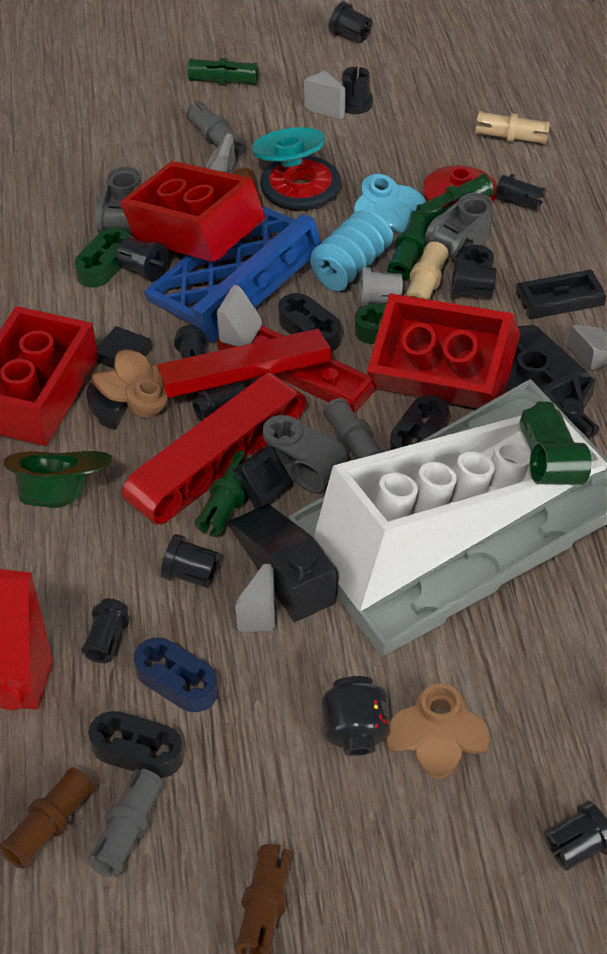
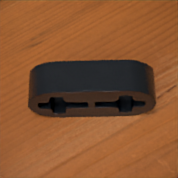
M293 293L280 299L278 303V319L280 326L289 334L319 329L329 344L331 352L340 346L342 326L336 316L305 294Z
M432 395L417 398L392 430L390 450L408 446L414 438H417L418 443L448 426L450 411L446 401ZM422 418H428L426 423L422 422Z
M118 711L102 713L90 724L88 733L93 754L104 763L130 771L147 769L157 774L160 778L171 776L183 764L184 753L181 737L175 729L167 725ZM115 731L121 732L122 738H114L110 744L105 743L103 736L111 737ZM161 745L168 746L169 752H162L158 758L152 757L151 750L158 751Z

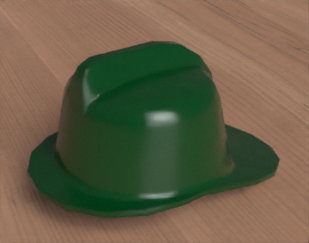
M29 451L7 456L4 459V467L16 474L19 499L22 503L32 506L59 508L72 503L81 494L86 474L108 467L113 460L112 455L99 451L65 453Z

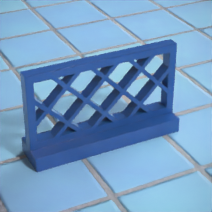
M261 205L265 215L264 223H260L253 228L248 236L239 240L237 245L232 246L222 258L211 262L187 255L144 291L147 301L199 327L204 332L206 340L214 343L219 337L217 310L231 287L234 285L240 286L255 308L310 260L314 248L321 244L315 220L313 217L301 214L295 220ZM280 232L276 237L270 239L271 233ZM264 235V240L244 244V239ZM254 254L250 259L244 261V256ZM236 258V263L217 267V261ZM209 263V269L190 272L197 265ZM227 277L219 285H216V279ZM209 281L208 287L189 290L190 284ZM182 286L181 292L164 295L169 288ZM199 301L192 309L188 307L190 302Z

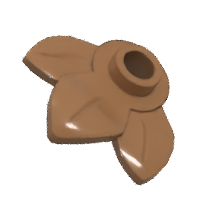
M127 349L121 350L115 357V370L92 374L93 384L105 397L113 401L127 402L129 410L139 417H154L167 404L168 398L158 376L157 364L151 366L148 359L139 352Z
M443 683L427 687L418 696L415 706L396 712L390 722V734L386 738L387 748L390 751L416 750V759L422 770L437 780L449 776L456 770L463 751L482 754L487 753L489 747V730L484 720L466 710L465 701L454 687ZM436 708L445 709L448 713L439 714L433 712L432 710Z

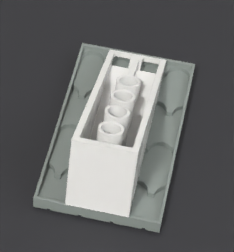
M531 379L416 444L333 465L325 496L288 516V519L314 538L335 567L336 597L342 605H345L347 612L365 636L370 639V643L381 657L444 624L448 617L493 594L502 584L571 548L575 541L607 525V458L555 404L554 406L556 410L560 411L573 441L585 443L588 446L592 461L591 473L584 485H540L534 483L530 473L531 449L519 421L523 410L533 407L540 401H552Z

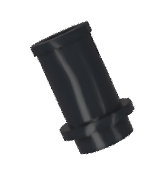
M512 173L509 176L503 174L498 182L495 196L500 197L503 203L509 200L538 211L543 201L532 198L529 195L544 198L546 188L518 180L516 175Z
M186 325L176 332L174 347L181 353L182 359L206 354L204 347L206 336L197 326Z
M237 382L209 393L204 390L200 391L197 398L192 400V407L198 420L201 422L243 391L246 388L242 382Z
M105 598L100 604L94 606L92 610L94 621L81 650L82 654H86L85 657L97 663H109L112 660L113 651L121 629L126 628L130 620L127 614L128 607L123 602L112 598Z

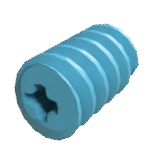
M358 210L351 214L349 219L345 220L339 228L335 229L330 236L326 237L312 251L310 264L316 278L324 287L331 291L344 290L348 283L353 282L357 275L360 274L361 267L371 265L375 258L383 253L384 249L389 248L393 242V233L389 224L380 215L370 210Z

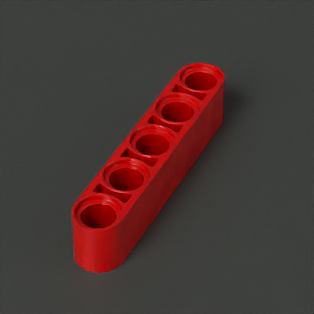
M272 373L261 376L135 470L124 483L122 488L123 500L156 525L168 522L207 492L216 479L223 476L235 452H245V456L241 461L243 463L249 453L254 455L267 445L263 438V426L268 419L278 415H287L298 420L306 406L305 395Z

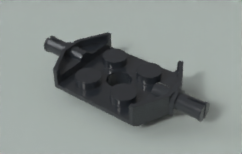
M533 324L518 326L521 334L505 393L531 379L588 439H590V436L593 438L598 433L599 426L584 414V409L593 395L596 379L539 327ZM524 364H529L532 366L541 365L542 367L538 369H533L525 366Z

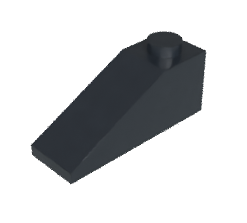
M266 504L228 521L230 529L257 569L260 570L263 564H271V567H273L275 595L294 623L336 604V569L310 534L270 504Z

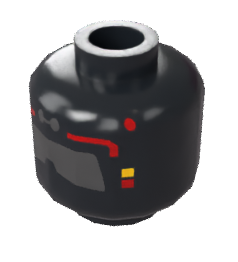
M351 676L334 681L333 688L328 690L322 698L325 738L330 744L343 747L345 755L362 756L371 754L375 751L374 745L384 741L389 736L391 727L388 697L382 687L373 684L372 678Z

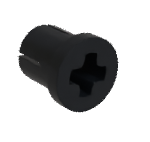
M342 1L332 12L328 28L331 33L337 36L342 34L358 43H362L369 36L373 21L370 17L354 10L351 4Z
M349 67L342 72V86L345 87V113L363 114L368 112L373 106V96L369 89L370 73L363 67H359V78L358 67Z
M129 237L125 238L118 247L117 251L132 255L130 257L117 253L116 260L119 266L135 271L143 279L152 282L157 281L165 273L169 262V252L164 244L156 241L146 243Z
M456 258L452 274L450 298L459 299L460 295L491 299L496 280V268L466 264L465 259Z
M175 534L165 552L160 576L169 581H172L175 577L208 588L214 578L220 553L188 543L185 536Z
M589 800L577 807L576 814L544 832V838L551 853L553 854L560 850L553 857L565 871L599 852L607 855V819L600 809Z

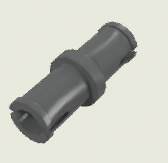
M202 101L195 102V105L201 111H198L193 104L188 107L186 118L202 131V136L207 142L218 146L227 133L232 134V137H234V151L238 155L242 154L245 149V141L229 128V123L224 117L215 115Z
M344 398L334 399L325 406L323 415L338 433L337 440L344 446L346 451H351L356 459L384 452L372 437V429L369 424L356 416Z
M135 769L119 803L109 808L105 816L107 826L94 851L88 858L89 865L98 873L107 877H111L112 874L114 877H118L135 840L144 836L148 828L146 818L164 785L162 779L157 774L147 769H141V771Z

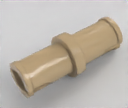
M479 111L477 122L481 123L476 124L475 134L507 138L506 142L512 143L516 139L546 145L548 138L546 133H549L550 121L544 122L518 118L516 113H511V116Z
M429 242L425 246L420 262L415 264L411 270V283L404 296L430 299L433 290L437 289L441 283V270L449 256V252L443 244Z

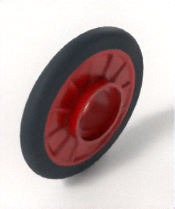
M307 156L302 158V163L292 167H284L280 162L271 163L262 173L260 185L264 195L273 203L286 208L308 209L323 205L334 198L341 187V177L338 170L330 162L319 157ZM296 180H306V181H309V182H306V183H294L293 181H296Z

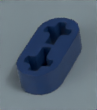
M164 638L147 639L138 645L134 653L135 669L138 679L145 686L188 712H201L207 710L215 703L218 696L217 677L214 670L207 663ZM162 658H165L166 667L159 663H155L152 667L148 665L149 660L159 662ZM186 682L192 686H196L200 682H203L204 689L201 690L195 687L191 689L190 692H188L186 689Z

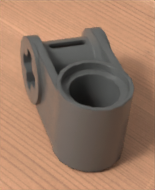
M121 166L114 168L107 175L101 199H99L96 207V229L98 233L108 228L117 227L133 235L120 201L142 184L141 176L137 169Z
M475 192L462 196L458 202L431 222L425 234L426 245L429 242L443 244L451 255V259L456 261L464 247L481 245L491 236L493 207L491 198L485 194Z
M287 415L274 416L268 419L263 426V438L267 443L265 447L272 446L291 481L309 492L319 493L329 482L333 465L347 462V452L338 440L300 423L293 417Z

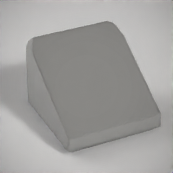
M326 71L307 77L304 80V106L310 111L342 119L345 115V87Z
M227 133L209 158L205 168L232 174L235 165L234 137H232V134Z
M237 285L231 287L217 310L220 342L235 346L251 344L262 326V319L241 287Z
M571 325L567 347L589 371L607 365V333L599 327Z
M263 564L236 602L238 631H273V628H275L274 570L271 564Z

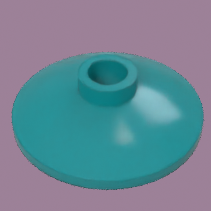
M309 127L280 129L258 138L252 144V152L257 158L280 162L284 167H292L302 163V158L322 148L325 144V135L322 131Z

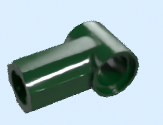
M540 401L533 407L523 410L519 424L531 449L530 473L534 483L540 485H584L591 473L592 461L590 450L585 443L573 441L560 411L556 410L553 402Z

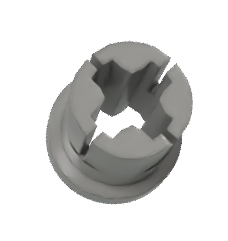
M361 267L358 283V307L387 302L389 293L402 295V274L371 272L370 268Z

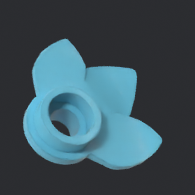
M372 174L367 176L362 182V196L355 202L354 212L358 210L375 212L384 218L393 231L400 234L404 231L411 212L416 210L417 205L423 204L426 201L412 187L397 185L392 178L383 174Z

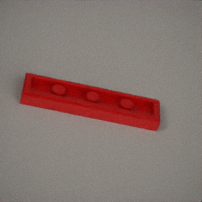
M261 326L252 343L284 335ZM219 337L217 338L218 350L237 347L220 342ZM333 358L329 362L273 374L279 379L328 403L337 398H344L354 413L377 390L369 375Z
M313 329L157 364V370L167 398L259 378L267 373L276 374L329 362L331 360V349L320 330Z

